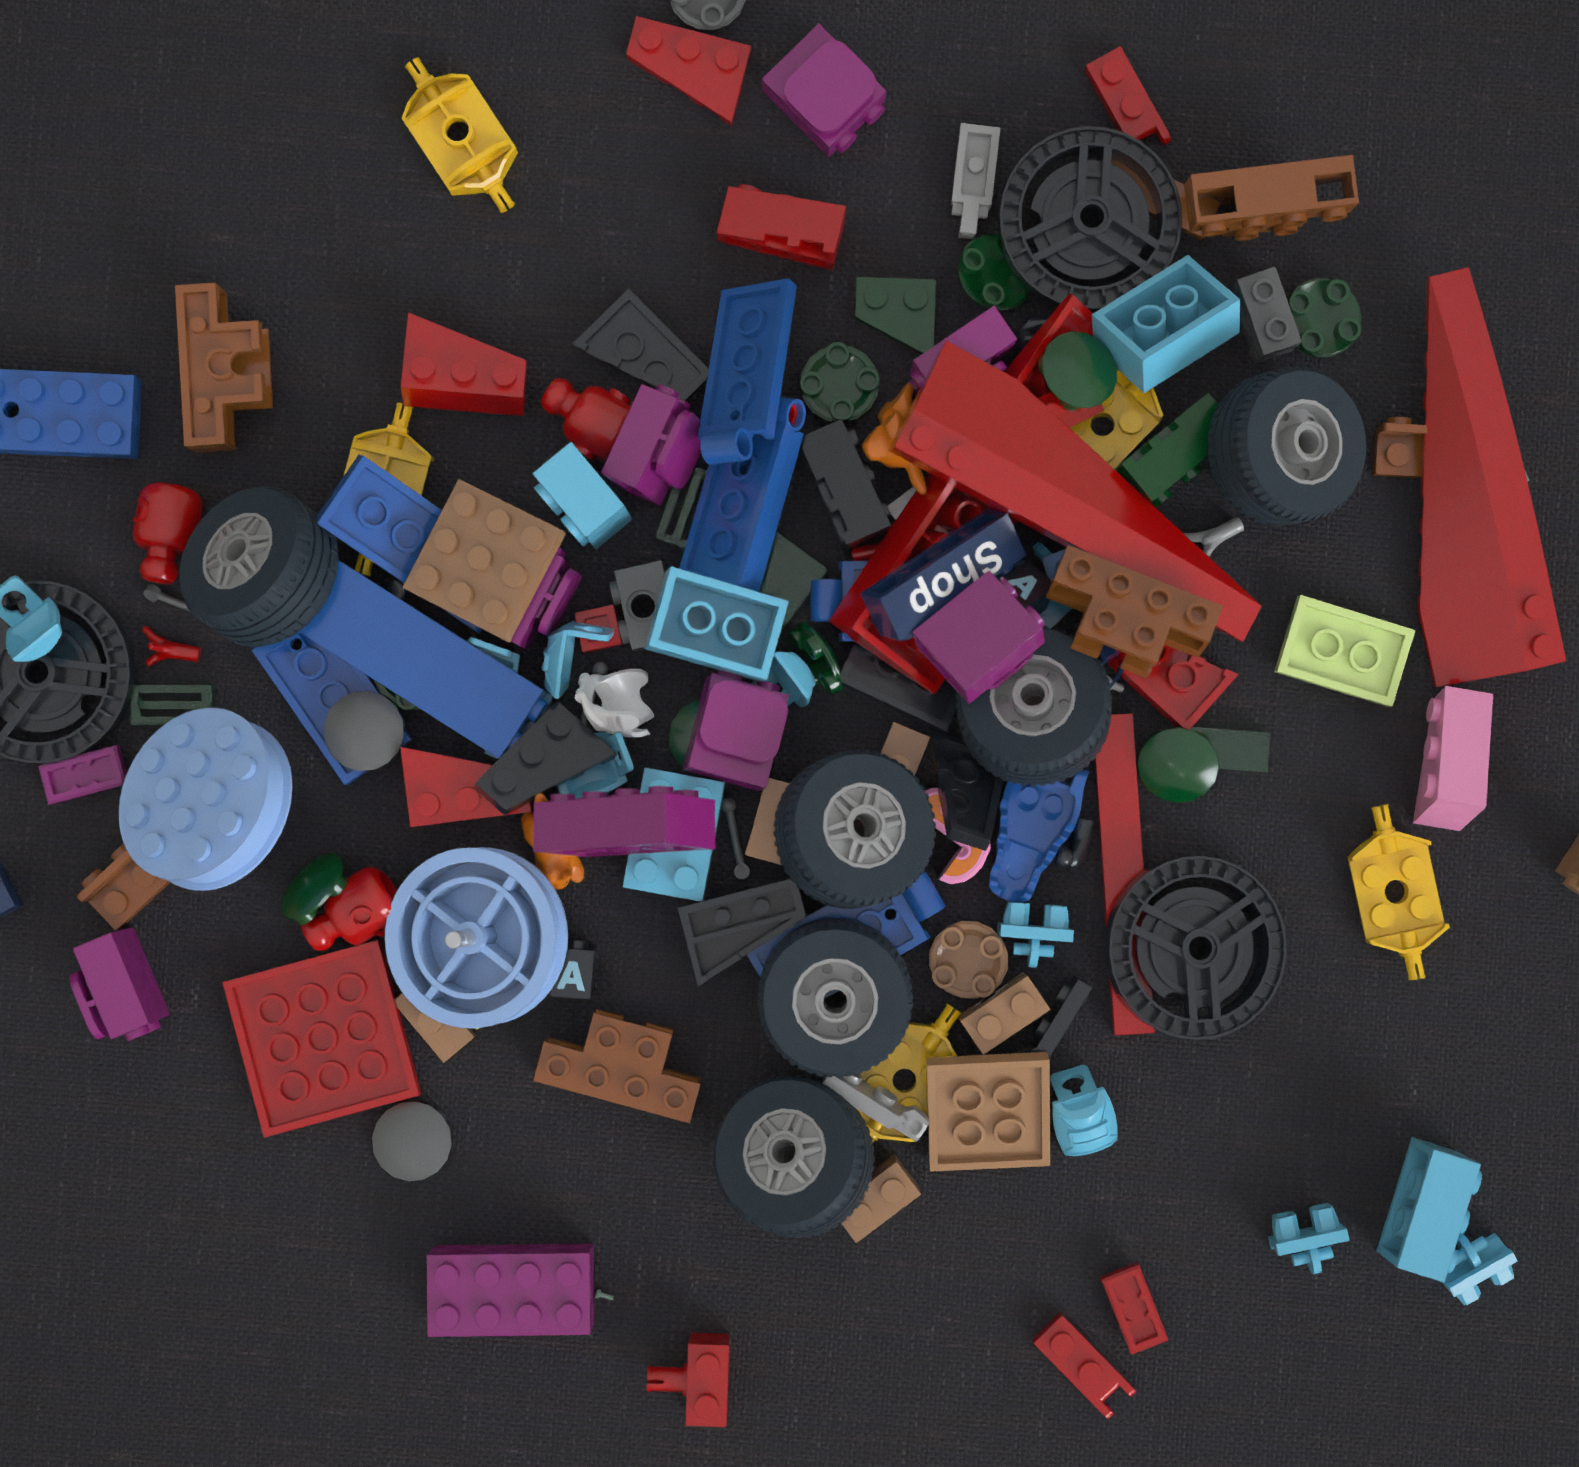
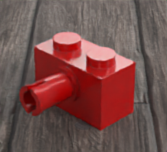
M690 1333L688 1363H684V1367L648 1365L647 1392H683V1396H687L686 1426L726 1427L730 1334Z

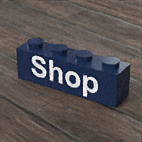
M985 509L861 592L860 595L880 635L898 641L908 640L914 637L913 631L988 570L995 577L1002 576L1010 572L1014 568V563L1026 556V553L1008 513Z

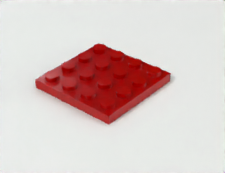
M380 939L222 982L264 1138L421 1094L402 1018L395 1002L396 996Z

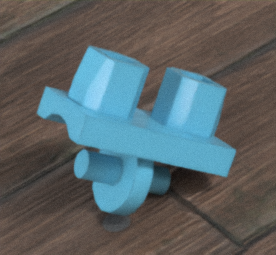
M1007 901L1003 922H998L997 934H1000L1001 937L1029 939L1028 944L1014 942L1013 945L1014 955L1027 956L1028 967L1036 968L1039 957L1053 958L1054 946L1040 945V940L1073 942L1074 930L1068 928L1069 919L1066 906L1044 904L1043 926L1028 924L1030 904Z
M1329 1203L1314 1205L1309 1208L1313 1227L1299 1229L1297 1217L1293 1211L1273 1214V1235L1268 1236L1270 1248L1275 1249L1278 1256L1291 1254L1294 1266L1308 1264L1312 1274L1321 1273L1322 1260L1334 1257L1332 1248L1328 1245L1350 1241L1347 1228L1339 1223L1335 1210Z
M1496 1233L1486 1238L1481 1236L1472 1242L1464 1234H1460L1457 1240L1459 1249L1457 1250L1458 1257L1455 1268L1451 1273H1447L1445 1282H1442V1284L1454 1297L1457 1296L1464 1305H1468L1479 1299L1481 1292L1477 1284L1487 1278L1494 1285H1503L1514 1279L1512 1264L1517 1262L1513 1251L1503 1244Z

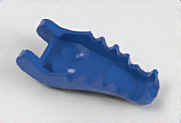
M1082 769L1078 774L1075 773L1070 783L1056 781L1055 784L1050 785L1049 783L1046 786H1040V784L1032 787L1027 784L1022 786L1020 783L1013 784L1007 780L1000 803L996 857L989 878V887L994 894L1011 902L1020 903L1031 899L1042 871L1051 863L1059 847L1067 840L1076 825L1081 810L1085 783L1089 775L1088 770Z

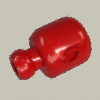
M555 378L541 399V406L547 413L552 415L559 414L565 418L563 433L566 439L572 442L578 451L591 461L596 458L604 463L607 461L632 405H630L631 400L614 388L608 391L599 386L587 387L580 394L574 390L568 380L563 378Z
M160 482L151 483L140 491L136 514L132 521H134L133 540L135 544L147 550V557L140 564V574L143 579L160 584H172L176 581L179 574L176 558L177 556H182L189 537L203 519V502L201 496L196 491L177 484Z
M373 866L365 867L347 877V885L343 892L338 896L329 897L324 902L325 912L316 914L310 922L301 925L302 932L312 948L317 951L327 950L339 936L348 943L357 946L375 935L380 937L384 935L387 916L391 911V903L397 890L381 869Z

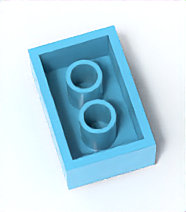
M1187 255L1093 313V337L1099 339L1109 349L1117 369L1145 393L1237 335L1240 331V299Z
M572 442L567 444L533 473L540 482L534 489L557 516L563 511L566 513L560 520L583 547L590 542L595 549H598L632 520L624 504Z
M671 566L664 575L644 649L762 682L768 678L789 601Z
M644 768L640 795L641 793L648 792V787L671 786L674 787V791L698 790L699 798L715 800L716 838L726 782ZM713 850L628 855L623 887L701 902L705 898Z
M1412 1137L1377 1252L1397 1268L1445 1282L1447 1273H1451L1454 1270L1457 1262L1458 1253L1455 1247L1459 1234H1463L1468 1227L1470 1213L1467 1208L1471 1195H1475L1481 1185L1482 1173L1479 1171L1481 1164L1458 1151Z

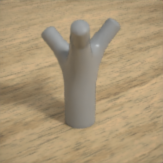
M1235 517L1215 528L1184 534L1192 542H1201L1204 545L1203 552L1209 557L1212 551L1223 541L1244 531V526L1241 520Z

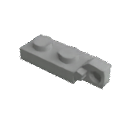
M961 123L951 198L952 215L961 216L958 238L973 240L976 235L978 218H988V210H990L992 205L1000 127Z
M855 1073L852 1076H842L840 1078L832 1076V1078L823 1077L822 1084L836 1091L850 1105L888 1129L893 1127L916 1142L930 1123V1118L916 1105L905 1107L904 1104H899L896 1102L897 1097L892 1092L882 1086H877L876 1088L870 1086L862 1080L863 1076L861 1074L856 1075Z

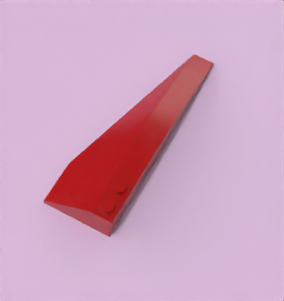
M1469 267L1428 277L1426 301L1428 348L1427 352H1425L1424 368L1427 369V381L1423 402V410H1426L1425 425H1427L1428 433L1423 434L1421 497L1423 498V516L1420 519L1422 550L1421 559H1419L1418 576H1421L1417 610L1434 687H1441L1528 671L1565 662L1566 657L1524 465L1495 354Z
M1068 294L1013 360L1005 373L1019 380L1036 397L1049 391L1045 379L1038 369L1039 358L1044 354L1047 345L1058 335L1073 331L1093 336V313L1073 294ZM928 473L924 478L927 493L921 495L917 490L915 491L829 621L857 644L930 693L936 694L945 678L916 647L914 637L898 641L880 635L860 595L861 592L985 509L999 511ZM1010 517L1013 526L1015 523H1019V521Z
M948 341L944 342L888 451L1000 512L1008 513L1011 518L1065 547L1070 545L1223 605L1215 628L1243 642L1262 606L1019 380Z

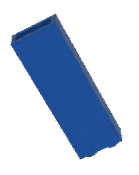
M341 561L338 563L337 576L330 596L320 612L307 626L299 631L499 759L523 735L522 731L529 720L535 723L548 704L543 699L547 691Z

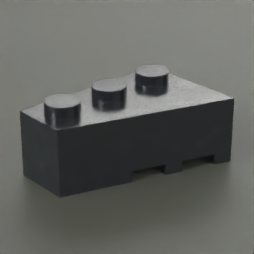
M841 419L803 435L800 451L845 553L854 547L861 546L886 535L890 530V522H893L886 502L884 499L880 501L873 486H876L877 482L868 463L863 465L856 451L861 449V445L852 426L846 428Z
M790 877L706 898L701 902L695 901L683 904L678 907L698 987L806 917L800 890L796 887V883L790 880Z

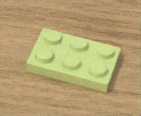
M1299 595L1296 598L1274 672L1386 707H1392L1415 630Z

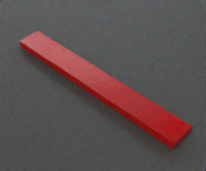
M1133 713L1111 715L1108 736H1106V741L1102 745L1101 751L1096 754L1094 759L1106 927L1109 915L1119 895L1128 883L1144 871ZM1141 911L1135 925H1140L1145 915L1144 912ZM1133 934L1131 954L1134 970L1140 984L1152 999V989L1143 978L1138 967L1135 949L1136 935ZM1109 978L1113 1034L1155 1033V1029L1138 1020L1124 1006L1114 991Z

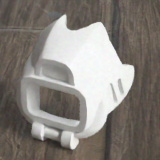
M626 669L605 676L601 674L589 675L588 673L580 675L578 681L580 687L576 690L575 699L577 702L582 703L584 714L595 730L606 731L609 734L620 732L624 737L634 738L650 735L647 729H638V726L654 717L652 710L643 702L640 695V688L648 682V674L644 670ZM594 690L602 701V707L592 703Z

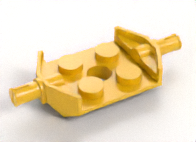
M420 58L413 59L420 74L417 73L411 62H408L405 68L416 82L417 90L407 102L402 120L451 195L486 193L491 196L500 213L507 211L500 197L503 198L509 209H511L515 203L502 186V181L516 158L518 151L469 75L447 74L434 78L433 75H429ZM463 122L468 125L469 132L465 139L453 141L448 138L447 132L453 123Z
M1118 369L1117 383L1113 393L1102 403L1104 411L1070 427L1112 468H1117L1163 418L1154 388L1143 393ZM1097 417H1107L1112 421L1114 429L1106 436H1099L1091 429L1092 421Z
M397 402L392 425L388 424L387 428L371 430L354 436L344 475L357 456L364 455L422 496L430 462H434V458L408 435L409 430L407 428L414 407L404 406L403 403ZM359 553L355 570L363 575L371 576L373 562Z
M1388 804L1371 807L1374 816L1376 831H1372L1373 836L1360 844L1348 856L1365 940L1368 944L1399 952V956L1405 959L1408 980L1422 979L1426 977L1420 955L1422 950L1450 928L1448 923H1444L1428 846L1432 844L1430 840L1396 831L1395 827L1392 826ZM1393 880L1400 881L1404 887L1403 898L1396 903H1391L1385 896V888Z
M946 1004V1007L935 1023L931 1022L930 1025L909 1022L910 1024L908 1029H906L904 1038L901 1039V1043L895 1048L894 1052L889 1054L888 1058L881 1061L876 1067L872 1066L870 1070L863 1071L861 1073L863 1076L862 1080L874 1088L877 1086L886 1088L897 1097L896 1102L901 1105L904 1104L905 1107L916 1105L928 1116L926 1058L957 1056L947 1036L949 1035L948 1031L958 1016L961 1015V1012ZM900 1069H909L915 1074L914 1086L908 1090H899L893 1085V1076ZM858 1110L861 1117L865 1120L866 1126L869 1128V1134L873 1142L878 1139L914 1142V1140L895 1128L888 1129Z

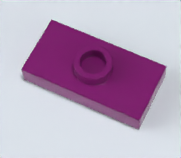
M120 745L38 766L48 805L123 786L127 775Z

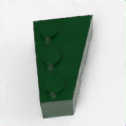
M1208 392L1115 469L1122 471L1125 480L1153 506L1158 507L1172 495L1168 488L1176 481L1181 479L1185 484L1203 470L1199 462L1208 456V433L1212 416L1216 411L1218 403Z

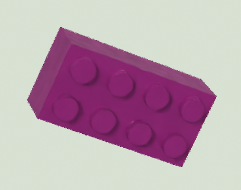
M651 786L648 787V792L641 793V795L639 789H616L615 795L608 797L607 792L587 791L583 792L582 798H577L576 800L573 794H552L551 802L534 803L533 852L578 857L715 850V800L699 798L698 790L674 791V787Z
M593 1243L434 1245L427 1254V1337L591 1334L594 1326Z

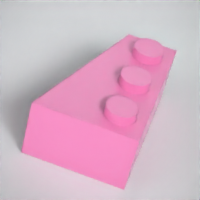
M1445 686L1435 698L1430 699L1426 712V720L1429 722V727L1424 745V757L1413 818L1414 824L1460 831L1486 808L1493 694Z

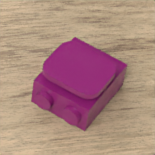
M819 23L762 78V91L828 158L836 150L843 153L857 138L855 132L865 122L868 125L873 124L885 111L883 104L885 103L886 90L876 81L874 73L847 45L836 41Z
M993 306L914 359L909 373L912 380L908 383L914 386L913 393L917 396L945 341L1005 372L1007 366L1000 360L1011 353L1017 338L999 311Z
M641 384L601 474L624 491L660 506L669 486L682 489L686 485L701 454V443L698 439L700 419L689 410L691 404L678 398L680 394L673 389L661 384H657L655 389Z
M560 547L511 639V642L527 650L537 632L548 637L550 633L557 629L582 578L577 571L570 568L571 565L564 559L566 553Z
M989 570L913 631L916 647L968 704L987 689H994L1004 683L1031 660L1034 651L1045 643L1042 628L1045 624L1040 615L1031 606L1025 609L1015 599L1018 597V594L1013 586L1003 577L998 580Z
M718 671V674L712 673L705 679L682 770L755 791H761L767 786L773 759L779 750L788 714L787 704L790 695L779 692L780 686L774 683L762 681L753 685L741 681V676L729 672Z
M134 927L110 932L73 948L81 970L70 974V985L85 1022L96 1039L106 1036L114 1039L124 1035L128 1042L161 1028L158 1020L170 1016V1013Z

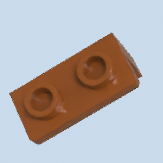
M1407 417L1387 418V423L1376 427L1372 476L1421 478L1423 434L1428 433L1427 425L1412 424V419Z
M124 844L113 852L111 858L114 861L104 871L100 868L95 870L81 883L85 889L77 895V898L82 903L89 902L115 931L124 927L170 883L168 880L149 874L138 866L129 855Z

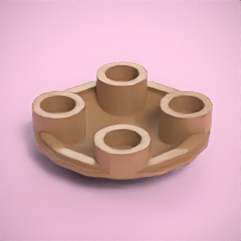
M960 921L947 926L935 937L930 949L929 966L932 971V979L938 987L959 998L976 999L990 996L1002 983L1008 970V952L1002 938L991 927L977 921Z

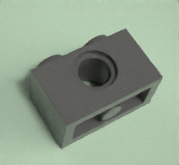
M1276 267L1237 279L1229 288L1240 299V324L1254 364L1291 352L1302 343Z
M662 561L614 571L616 581L609 582L614 605L622 604L625 620L618 621L623 645L630 643L631 649L634 652L644 650L654 612L647 618H639L633 612V605L638 598L649 597L654 600L656 607L665 575Z

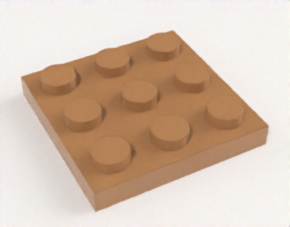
M458 479L402 588L510 643L566 533Z
M1048 1052L926 1058L928 1118H930L928 1125L930 1172L1050 1166V1060Z

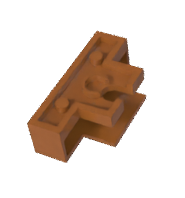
M1353 155L1191 174L1184 184L1190 232L1202 231V236L1221 234L1222 237L1234 236L1236 241L1257 238L1259 236L1258 232L1274 231L1275 236L1294 234L1298 232L1299 227L1312 217L1322 216L1324 222L1342 220L1347 218V213H1350L1359 204ZM1341 182L1343 199L1318 202L1316 185ZM1217 197L1218 201L1221 202L1220 205L1236 204L1237 212L1200 216L1198 199Z
M216 283L175 285L184 446L196 453L236 451L234 411L273 409L269 329H262V323L258 320L229 322L227 292Z
M1067 545L1046 595L1047 599L1083 612L1070 649L1096 659L1101 652L1103 644L1122 651L1126 655L1120 668L1146 679L1150 675L1153 665L1157 664L1164 645L1199 658L1211 640L1223 605L1070 545Z
M597 1008L596 1013L594 1012L585 1046L550 1036L544 1041L533 1081L690 1123L702 1078L664 1068L674 1029L647 1022L646 1026L624 1021L625 1015Z

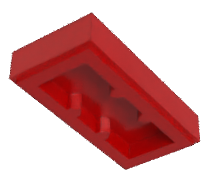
M1137 1262L1100 1276L1131 1355L1168 1341Z

